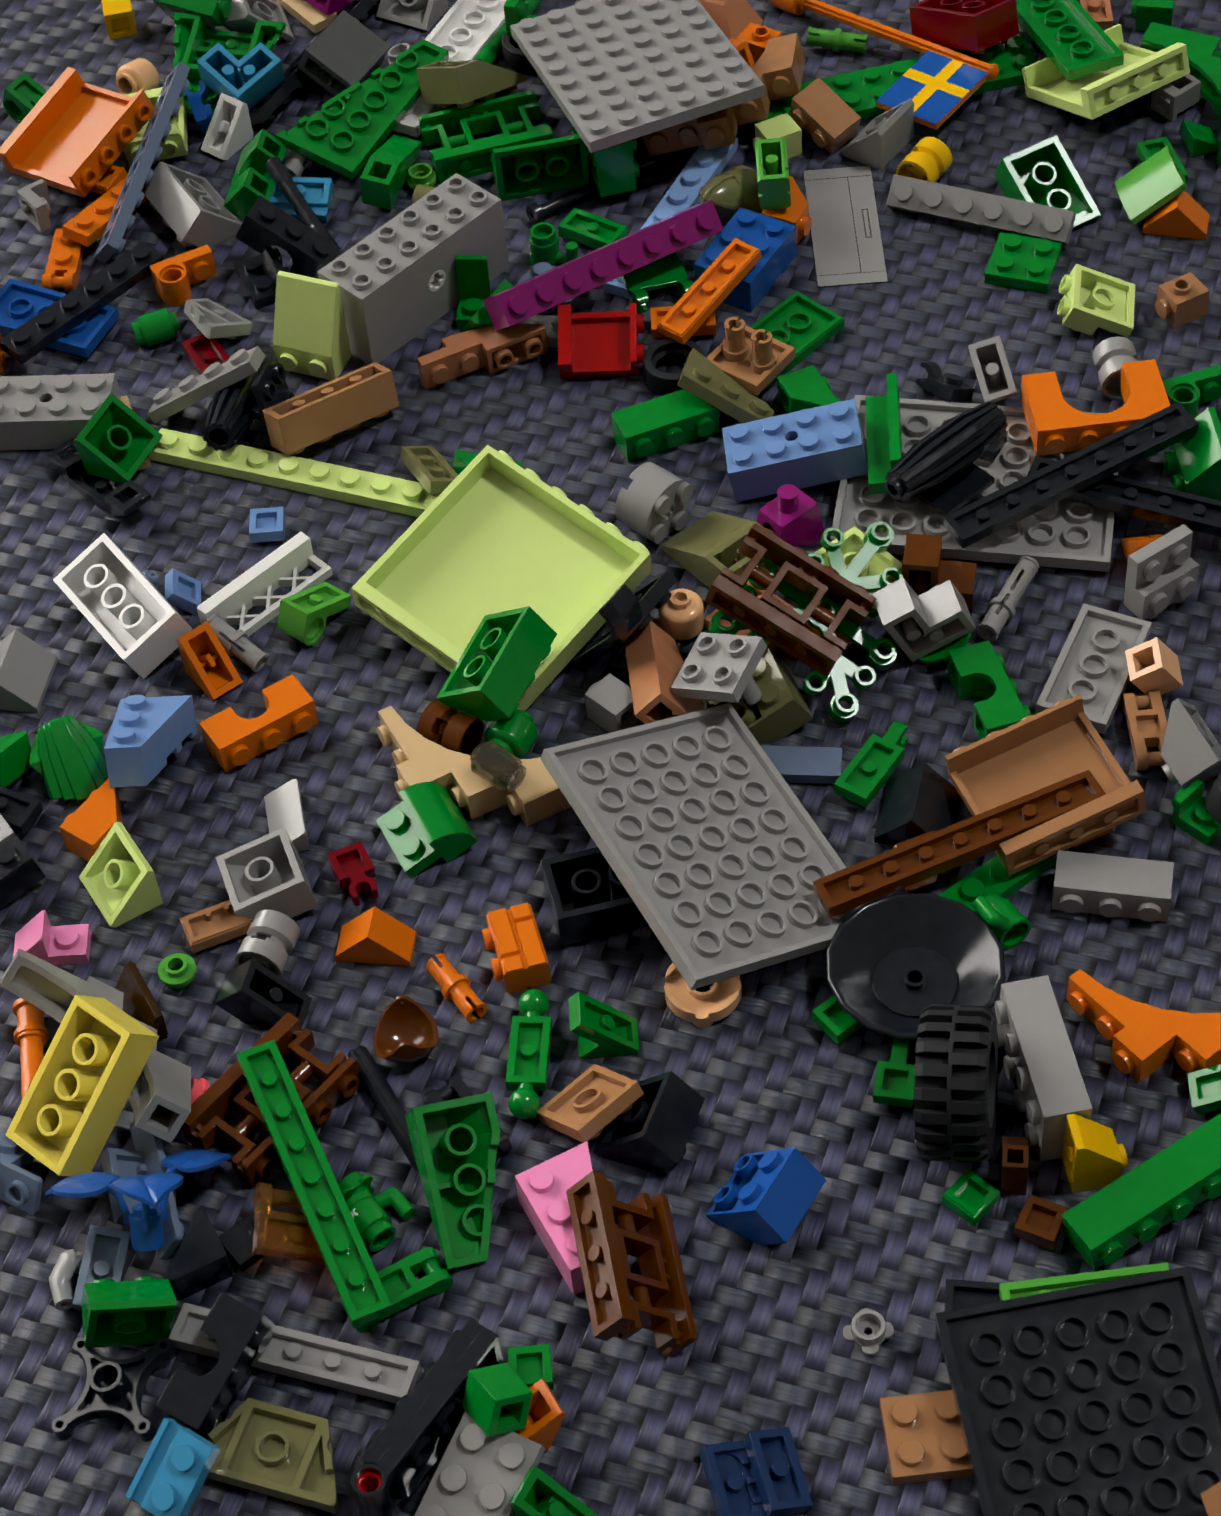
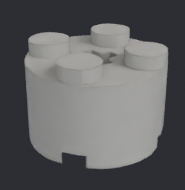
M646 462L637 467L628 477L633 480L629 488L626 490L622 487L618 494L615 516L625 526L650 541L659 544L674 530H682L688 522L689 514L686 510L694 487L652 462Z

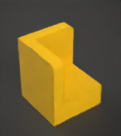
M101 0L109 40L138 35L131 0Z

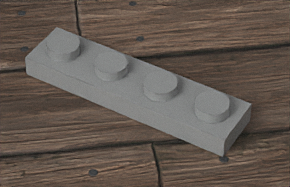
M259 346L248 351L244 348L238 350L225 363L215 362L207 367L203 374L197 377L190 375L183 379L178 387L172 390L165 388L153 397L154 403L147 414L155 424L256 373L265 358V354Z

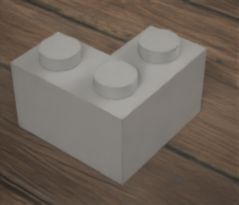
M904 578L890 583L872 594L877 599L875 605L882 625L912 662L976 629L964 597L950 579L934 586L919 596Z

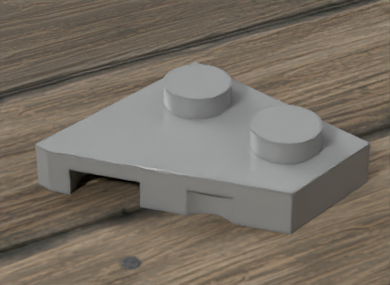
M208 298L186 300L183 312L208 339L222 337L236 339V336L250 335L253 323Z

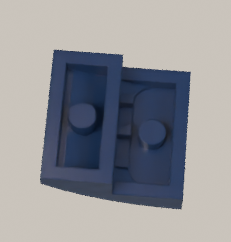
M789 1427L749 1431L743 1441L703 1445L699 1454L717 1516H795L811 1510L813 1503Z

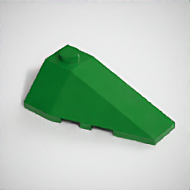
M492 1092L413 1107L405 1116L413 1154L445 1267L449 1270L488 1261L492 1221L493 1187L497 1171L495 1170L497 1147L500 1141V1127Z

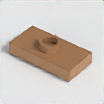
M227 900L181 917L179 920L191 951L194 954L247 934L253 918L236 916L231 901Z

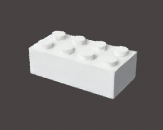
M105 533L97 538L53 579L123 661L143 679L178 648L177 638L193 629Z

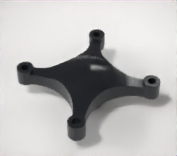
M84 1337L76 1339L73 1348L78 1356L85 1360L87 1379L84 1390L76 1404L66 1414L52 1422L51 1428L57 1437L61 1440L69 1439L73 1434L74 1428L89 1420L117 1418L133 1424L141 1440L145 1442L153 1440L156 1435V1429L150 1420L143 1417L141 1409L142 1395L153 1369L161 1361H169L175 1357L176 1349L168 1338H161L151 1349L138 1356L128 1359H110L97 1354L94 1348H84Z

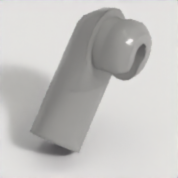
M69 1249L61 1253L49 1276V1284L57 1310L64 1311L72 1308L74 1294L70 1281L74 1273L79 1274L84 1254L82 1251L75 1252L73 1249Z

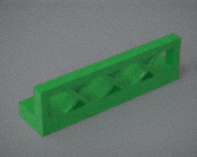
M896 373L886 374L887 395L865 397L870 495L888 493L885 488V483L887 482L885 476L903 457L901 411Z

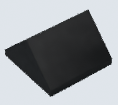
M926 763L888 780L874 836V843L895 845L955 824L961 796L954 785Z

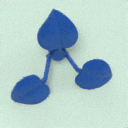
M203 1149L180 1151L162 1160V1166L168 1168L166 1172L123 1178L108 1172H85L63 1179L52 1186L45 1194L46 1198L52 1194L70 1198L91 1197L104 1192L113 1194L123 1214L124 1225H130L132 1249L135 1251L157 1250L165 1246L163 1221L167 1220L166 1210L170 1192L177 1189L184 1182L183 1176L178 1173L181 1171L186 1173L202 1171L224 1161L231 1162L232 1155ZM122 1194L138 1200L142 1204L133 1206V1213H130Z

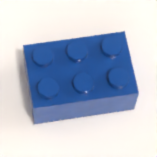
M740 207L723 228L724 230L717 235L694 263V274L696 282L734 238L760 249L762 258L723 301V303L752 312L797 255L796 225Z

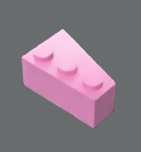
M587 1141L514 1176L518 1201L574 1296L585 1291L566 1191L593 1171Z

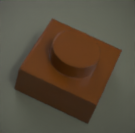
M1029 1194L1014 1226L1013 1236L1053 1250L1063 1228L1061 1214L1068 1211V1208Z

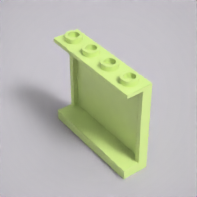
M1117 24L1104 30V32L1123 52V65L1110 68L1107 71L1083 76L1080 79L1067 81L1050 59L1046 57L1022 68L1026 95L1031 99L1093 120L1190 74L1186 44L1177 42L1165 49L1154 52L1124 42L1121 24Z

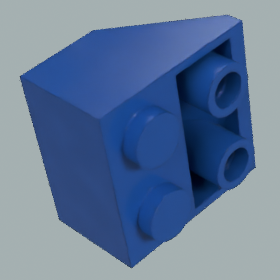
M796 1147L747 1153L738 1159L734 1165V1173L731 1178L715 1194L713 1198L714 1204L706 1214V1217L710 1221L761 1246L785 1244L789 1241L826 1182V1179Z

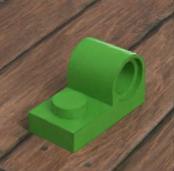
M322 582L284 598L280 601L278 629L308 646L314 645L324 632L327 617L349 608L352 595L327 582Z

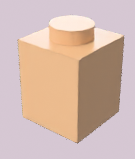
M1158 637L1125 651L1130 681L1144 694L1147 695L1148 691L1159 690L1160 694L1163 695L1183 686L1178 656Z

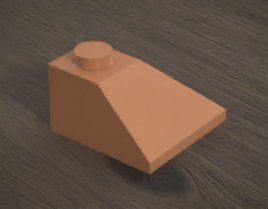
M698 0L729 39H736L751 22L764 26V21L747 0Z

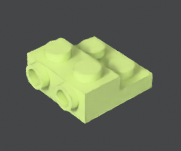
M1075 264L1069 275L1065 274L1063 276L1058 292L1064 294L1057 309V315L1063 317V326L1091 336L1097 327L1125 337L1130 335L1134 329L1135 284L1079 264Z

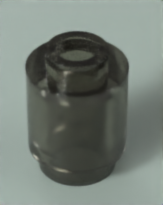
M494 741L479 744L471 754L472 772L498 790L512 792L520 786L525 778L526 768L522 765V761Z

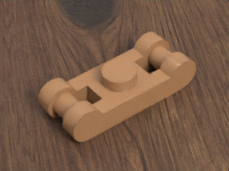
M1148 691L1147 695L1135 696L1134 693H1122V711L1126 718L1136 772L1148 771V767L1161 766V769H1163L1162 766L1166 762L1161 756L1167 720L1160 691ZM1146 747H1158L1159 751L1147 752Z

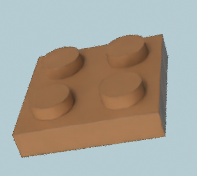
M594 1064L536 1113L543 1125L584 1143L596 1138L613 1119L630 1110L633 1103L644 1092L638 1081Z
M952 1390L880 1398V1412L893 1485L973 1476Z

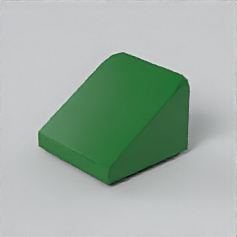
M1186 120L1182 122L1181 139L1191 156L1218 151L1219 141L1210 127Z

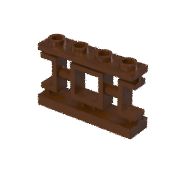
M755 523L738 552L751 559L750 563L741 576L724 567L721 574L712 583L705 602L820 674L828 677L848 643L836 637L834 633L844 618L860 627L877 599L863 586L853 584L840 576L834 568L824 566L811 558L803 549L794 547L779 538L771 529L763 528ZM763 558L770 559L781 568L775 577L758 568ZM749 579L766 589L761 599L743 589ZM783 580L813 598L802 615L772 597ZM824 596L829 597L842 606L837 615L819 605ZM810 617L828 627L822 638L804 627Z
M289 1012L252 1046L255 1047L275 1040L283 1061L290 1056L291 1060L299 1065L290 1076L313 1129L317 1125L326 1122L332 1110L344 1098L352 1096L361 1082L358 1063L352 1057L347 1059L346 1055L340 1052L326 1065L308 1051L315 1046L312 1032L307 1028L303 1030L300 1020ZM237 1060L191 1104V1112L181 1129L184 1138L195 1147L200 1145L202 1149L208 1150L221 1138L239 1151L230 1159L233 1170L237 1175L245 1176L246 1183L254 1188L263 1179L269 1178L274 1173L281 1160L261 1113L254 1106L256 1102ZM311 1075H314L323 1082L313 1093L303 1085ZM236 1109V1112L244 1117V1119L233 1128L223 1120ZM257 1128L269 1135L258 1147L248 1139Z
M594 1170L569 1188L566 1193L594 1338L608 1341L618 1333L619 1339L627 1340L639 1330L645 1328L653 1331L657 1350L662 1351L665 1356L673 1357L697 1339V1332L668 1198L665 1195L657 1194L650 1200L649 1194L643 1192L628 1204L617 1201L613 1183L606 1180L605 1174ZM627 1255L638 1258L641 1275L631 1273Z

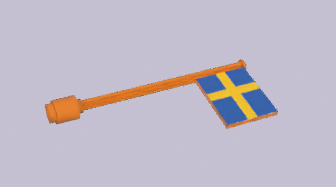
M768 0L774 7L799 16L808 10L924 53L912 67L876 100V107L888 111L911 98L914 102V121L936 130L986 80L993 81L999 74V66L996 63L991 65L819 0Z

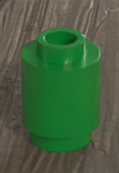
M166 307L139 316L137 321L131 322L139 347L144 345L151 347L177 338L175 331L181 330L175 312L168 313Z

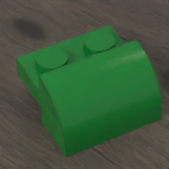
M421 782L403 789L399 792L403 801L376 820L404 872L411 878L441 857L449 863L478 842L449 791L443 785L436 782Z

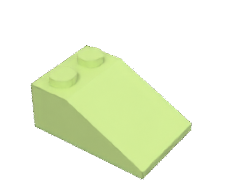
M280 270L277 273L273 348L278 362L283 365L285 370L328 380H334L340 376L352 355L339 283Z

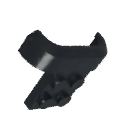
M667 570L634 593L625 584L621 585L598 611L607 622L605 627L596 637L591 638L568 664L589 665L625 642L635 630L639 632L652 619L649 613L654 607L659 609L672 596L669 589L678 579Z

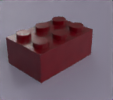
M924 0L909 6L912 35L947 47L953 51L969 50V54H982L987 51L988 47L1003 45L1007 43V39L1019 34L1016 0Z

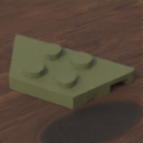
M248 1398L233 1411L230 1419L217 1425L208 1434V1441L221 1449L206 1478L330 1513H337L338 1498L328 1419Z

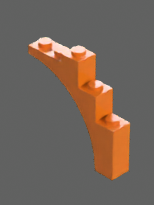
M1081 969L1068 977L1066 1000L1070 1007L1077 1014L1084 1015L1096 1025L1097 1030L1104 1038L1113 1041L1111 1059L1115 1066L1122 1073L1131 1075L1138 1083L1173 1057L1179 1066L1188 1073L1221 1064V1013L1181 1012L1161 1009L1134 1001L1103 986Z

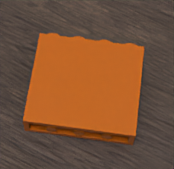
M67 67L0 146V159L10 173L33 181L43 179L48 186L85 198L149 121L154 107L142 89L134 97L126 96L85 83L76 69Z

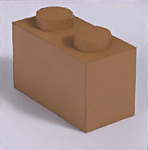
M819 77L792 98L789 115L800 128L803 127L812 136L813 141L820 148H825L831 155L858 134L861 117Z

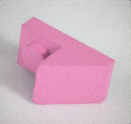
M42 910L15 933L13 957L20 948L52 965L89 963L92 934L89 924L51 926L46 910Z

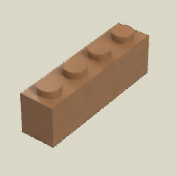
M373 362L262 411L271 446L286 455H295L303 452L305 447L316 442H326L332 439L333 435L341 431L356 429L366 420L383 417L388 414L389 410L400 405L392 370L377 362Z

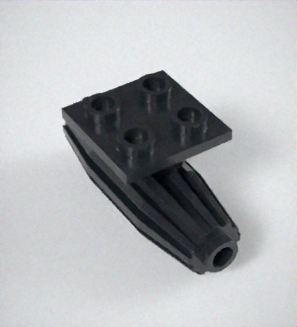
M275 351L267 354L256 373L215 393L208 406L202 433L203 440L207 442L209 447L214 448L216 451L231 449L249 430L255 417L263 418L266 426L262 410L295 397L293 392L288 389L285 381V369L278 362Z
M985 402L952 417L913 445L887 472L885 488L888 494L894 499H901L902 502L917 497L942 516H946L957 511L993 485L995 478L973 462L980 458L1006 430L1008 423H1006L1007 418L1004 416L1001 408L999 409L995 403Z

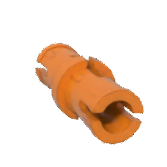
M439 953L435 955L440 962L439 965L431 957L425 965V970L440 985L444 998L449 1002L453 1001L467 1022L473 1023L477 1021V1018L472 1013L473 1011L481 1019L487 1012V1005L471 989V983L467 976L459 974L448 961L445 954Z

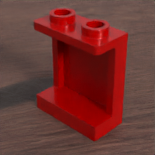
M629 303V311L572 313L571 304L558 305V367L560 377L639 376L638 364L643 363L644 344H638V334H644L643 314H637L636 303Z

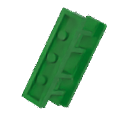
M534 90L478 102L466 108L456 107L418 117L420 135L424 146L440 143L441 148L430 150L431 162L436 172L438 184H442L456 173L464 178L493 172L491 160L493 149L554 139L551 127L547 123L538 126H532L531 124L532 121L541 120L540 106ZM493 130H498L499 132L498 135L474 140L472 136Z

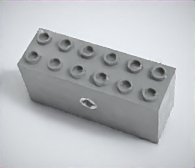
M456 173L317 271L319 279L339 283L349 344L353 355L367 364L373 362L379 364L458 306L459 290L455 268L456 255L487 256L490 281L509 268L500 198Z

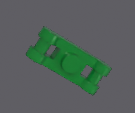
M433 1247L423 1248L377 1272L392 1305V1313L356 1327L357 1332H368L384 1318L431 1294L438 1295L444 1293L453 1285V1279L447 1269H441L439 1265L440 1257ZM421 1272L425 1273L426 1276L416 1280L414 1274Z

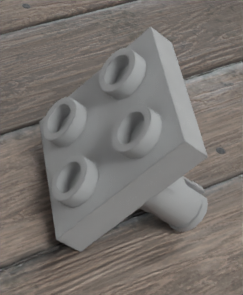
M700 632L671 689L676 697L703 699L713 702L738 703L740 701L744 705L746 702L748 705H753L760 700L762 692L752 675L767 645L763 638L758 636Z

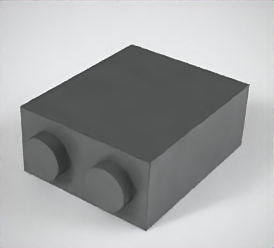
M343 10L305 50L297 68L332 95L336 96L356 82L363 83L371 76V73L382 64L391 46Z

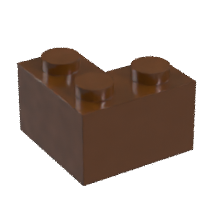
M907 533L902 562L903 578L918 596L950 579L964 597L972 616L977 563L941 560L942 536Z

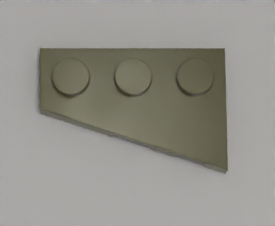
M692 349L686 359L677 386L742 423L773 416L774 410L766 402L749 392L697 350Z

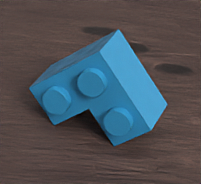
M261 42L240 60L235 58L220 43H217L197 60L200 78L205 85L219 97L221 93H224L246 103L248 110L253 108L285 80L281 59Z

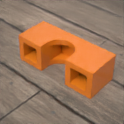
M293 674L262 690L266 712L261 716L252 719L242 718L231 707H228L199 723L205 747L225 773L245 764L267 750L277 747L284 741L306 732L319 723L314 700Z

